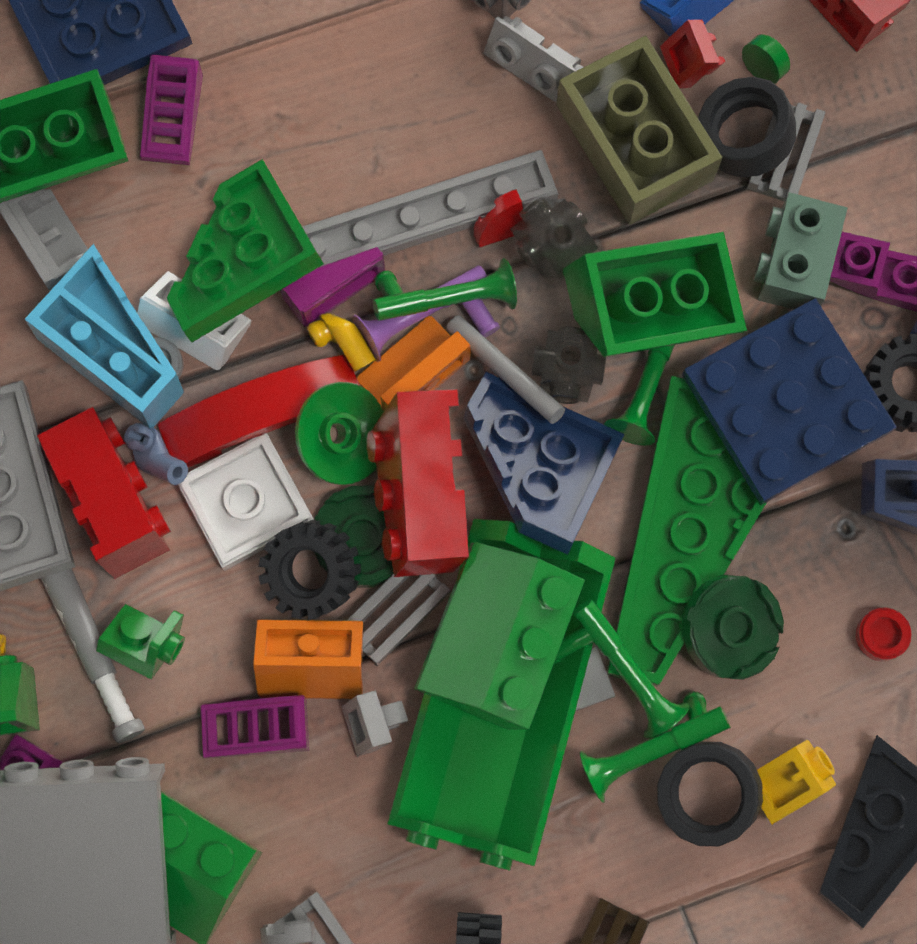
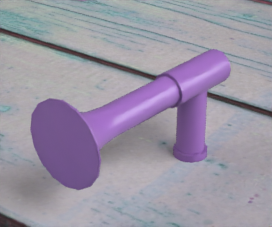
M478 265L437 288L479 280L487 277L483 268ZM481 299L462 303L479 333L485 338L500 328L498 322H495ZM451 305L382 321L362 320L357 315H354L353 323L359 329L376 358L375 361L379 362L381 361L380 352L382 347L392 336L436 311Z

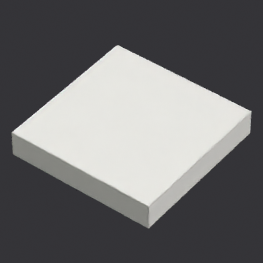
M267 433L257 436L188 472L185 480L178 484L224 571L263 551L266 544L275 539L274 535L301 522L306 523L314 520Z

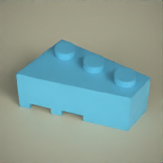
M94 244L25 318L37 340L150 429L160 421L184 393L175 370L135 311Z

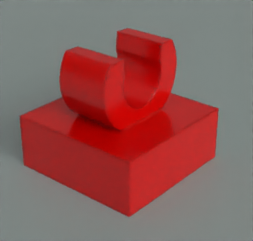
M702 19L687 20L660 45L670 74L679 88H691L705 75L712 74L726 62L723 56L717 57L712 44L717 39L714 34L707 32Z

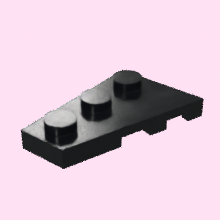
M876 735L818 894L860 930L866 926L917 862V766L878 735Z

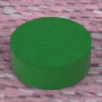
M759 34L742 49L743 62L754 77L770 80L776 84L790 70L788 53L771 36Z

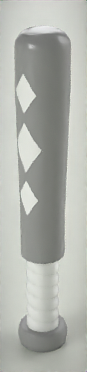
M72 568L41 578L79 655L91 684H96L101 697L104 699V704L107 706V711L111 715V720L115 726V729L112 731L114 740L117 743H123L140 735L145 731L144 724L141 719H135L130 711V707L122 695L123 692L119 688V683L115 679L117 671L112 660L96 651L98 639L101 635Z

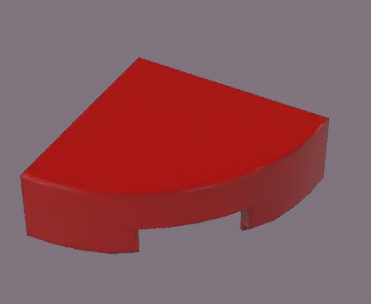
M517 189L494 200L496 207L483 219L480 216L475 222L473 232L479 248L526 233L523 204Z

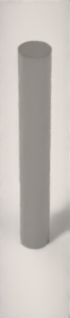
M457 315L450 320L446 328L451 335L458 331L471 345V353L546 420L554 424L563 416L565 408L465 319Z

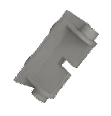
M505 16L501 19L497 17L483 54L556 102L559 80L583 68L580 65L581 59L577 56L573 57L554 43L548 49L544 48L542 45L545 37L522 23L520 18L515 17L511 19Z

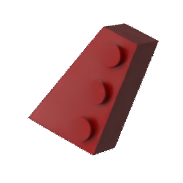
M458 389L397 392L373 429L368 432L367 454L370 462H376L378 480L374 488L375 503L379 511H384L386 529L382 537L383 553L387 561L392 560L394 577L454 573L469 557L464 490H456L452 457L462 456L461 439L451 440L449 409L459 406Z
M91 407L37 435L59 484L65 489L74 507L72 511L80 526H84L93 544L90 550L96 562L114 579L170 551L163 536L169 534L171 530L157 505L148 509L140 493L148 488L147 483L134 460L125 464L117 448L124 445L125 442L112 417L102 420L94 407Z

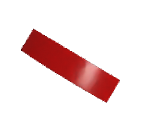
M345 355L324 358L270 373L222 391L181 410L157 425L169 455L184 461L189 468L219 457L223 454L222 449L295 423L303 403L318 388L335 382H349L357 385L359 383Z

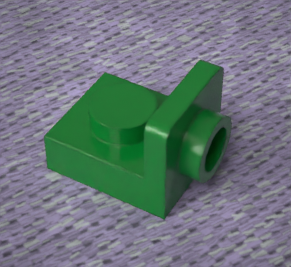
M125 604L99 637L96 651L152 680L163 663L173 664L184 645L185 637L180 635L184 615L174 610L166 622L162 623Z

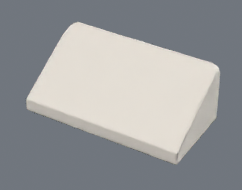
M167 271L140 298L137 314L153 334L171 341L177 348L215 370L221 369L246 333L252 320L239 314L191 343L183 332L167 300L174 281L181 282L182 279Z

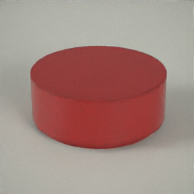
M884 607L872 610L862 617L856 628L858 647L867 657L875 661L884 662L897 658L907 650L911 642L912 633L909 622L900 612L892 608Z

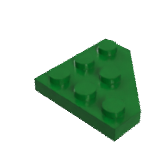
M263 159L219 185L213 198V202L216 205L213 215L208 224L200 225L186 255L190 262L181 282L174 281L167 296V300L183 332L191 343L324 264Z

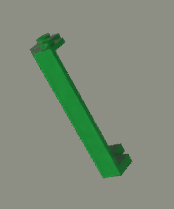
M473 519L468 536V549L472 542H477L539 558L585 580L575 608L584 601L592 599L602 612L615 557L584 541H574L567 555L519 533L515 523L511 521ZM573 614L565 634L581 626ZM593 642L565 657L559 664H553L529 730H507L424 694L387 825L408 831L405 841L437 850L439 841L482 852L479 860L480 863L510 871L513 861L535 866Z

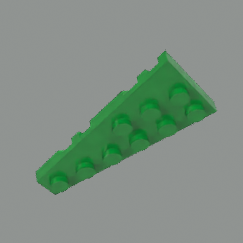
M671 376L616 628L617 634L623 641L622 644L652 685L656 687L662 682L684 644L682 635L683 613L691 595L704 582L725 574L766 503L760 505L685 379ZM609 660L607 675L623 679Z

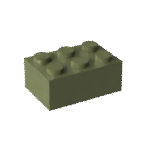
M646 35L559 80L556 106L629 225L715 180L722 156Z

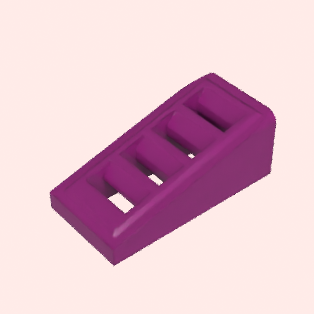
M151 55L140 151L142 161L190 165L203 73L198 60ZM161 97L184 98V104L161 102ZM158 117L182 119V124L158 122ZM156 135L181 138L180 145L155 142Z
M378 247L319 267L281 289L282 297L302 325L308 327L311 322L320 319L319 315L331 312L373 283L377 274L385 271L383 253Z
M305 695L201 705L204 759L309 751L307 698ZM279 711H289L290 738L280 739ZM268 712V741H260L258 713ZM238 714L248 715V743H239ZM227 715L228 745H218L217 716Z

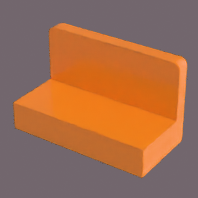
M428 316L381 355V361H374L357 376V380L361 387L368 390L378 400L383 411H385L397 392L436 390L470 360L471 345L458 331L450 336L434 317Z
M257 620L253 666L258 696L261 698L305 695L306 698L353 699L355 696L363 694V621Z

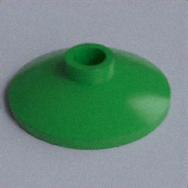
M349 382L326 384L315 390L306 399L297 417L295 439L299 455L311 473L325 482L337 485L353 484L373 473L376 469V462H370L368 458L367 435L384 412L378 400L365 388ZM332 425L338 431V437L335 442H332L330 436Z

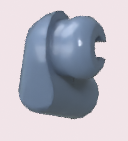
M135 423L126 430L124 435L125 445L133 450L135 462L140 470L173 485L181 484L188 474L186 463L169 455L159 431L153 426L150 429L142 423Z

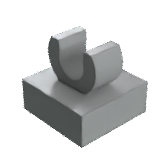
M376 690L357 695L342 706L357 757L378 751L392 742L389 730L398 728L399 724L408 721L402 701L381 706Z

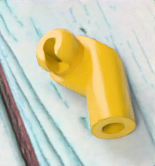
M325 313L319 315V320L308 325L307 331L317 347H324L331 341L338 344L354 372L376 360L354 323L332 313Z

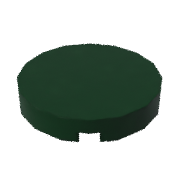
M372 485L350 486L333 493L324 502V505L320 508L318 515L316 514L314 519L320 521V525L331 523L337 526L334 532L337 534L345 532L350 537L345 542L349 549L356 546L359 555L353 557L354 564H361V573L357 574L354 579L359 581L357 588H374L385 583L394 574L392 560L387 561L383 553L382 537L386 529L384 511H379L376 507L375 486ZM314 552L320 567L328 574L325 560L318 553Z
M721 575L704 582L691 595L683 613L682 635L688 654L700 669L718 678L744 680L761 673L775 659L780 648L776 647L779 641V633L783 634L784 619L778 600L766 585L747 576Z

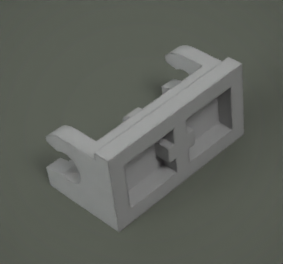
M42 189L0 203L1 215L44 284L51 291L88 250L87 246L51 189Z

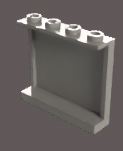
M131 757L117 761L114 766H94V762L91 760H72L62 763L60 768L38 769L37 763L19 762L10 764L4 770H0V944H176V930H170L160 786V781L165 773V763L149 764L147 758Z

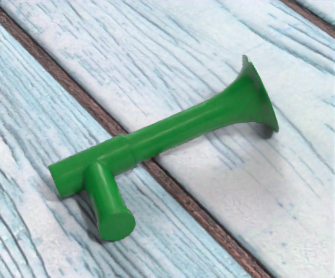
M505 258L500 260L499 268L485 278L425 291L421 289L404 293L397 282L396 276L389 270L377 274L374 281L376 288L384 296L373 299V310L377 321L427 312L428 309L480 299L501 300L511 310L515 309L517 305V289L514 274L508 260Z
M675 345L650 349L648 351L649 356L628 408L621 417L608 419L604 423L605 426L625 434L622 439L623 441L640 446L652 445L655 442L654 436L647 428V416L666 362L669 361Z
M592 599L584 601L575 608L573 615L581 626L564 635L554 664H559L565 657L594 642L601 653L607 656L644 708L648 720L643 735L645 738L657 737L680 722L687 714L689 704L686 702L672 703L658 692L622 644V639Z
M695 691L689 692L685 695L682 702L689 704L687 712L689 720L672 727V730L610 757L593 758L580 751L583 768L599 800L605 803V793L609 786L624 774L678 749L683 750L730 729V723L722 707L719 706L707 712L706 700L703 694Z

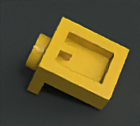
M809 740L798 744L757 769L762 781L763 803L761 808L771 824L776 823L836 786L832 778L835 770L829 757L820 747L816 746L814 748Z

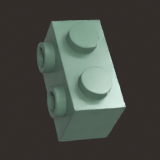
M789 192L781 209L777 207L772 208L765 236L772 237L773 241L769 254L761 252L753 278L754 282L761 283L757 300L793 310L815 298L820 306L823 304L848 207Z

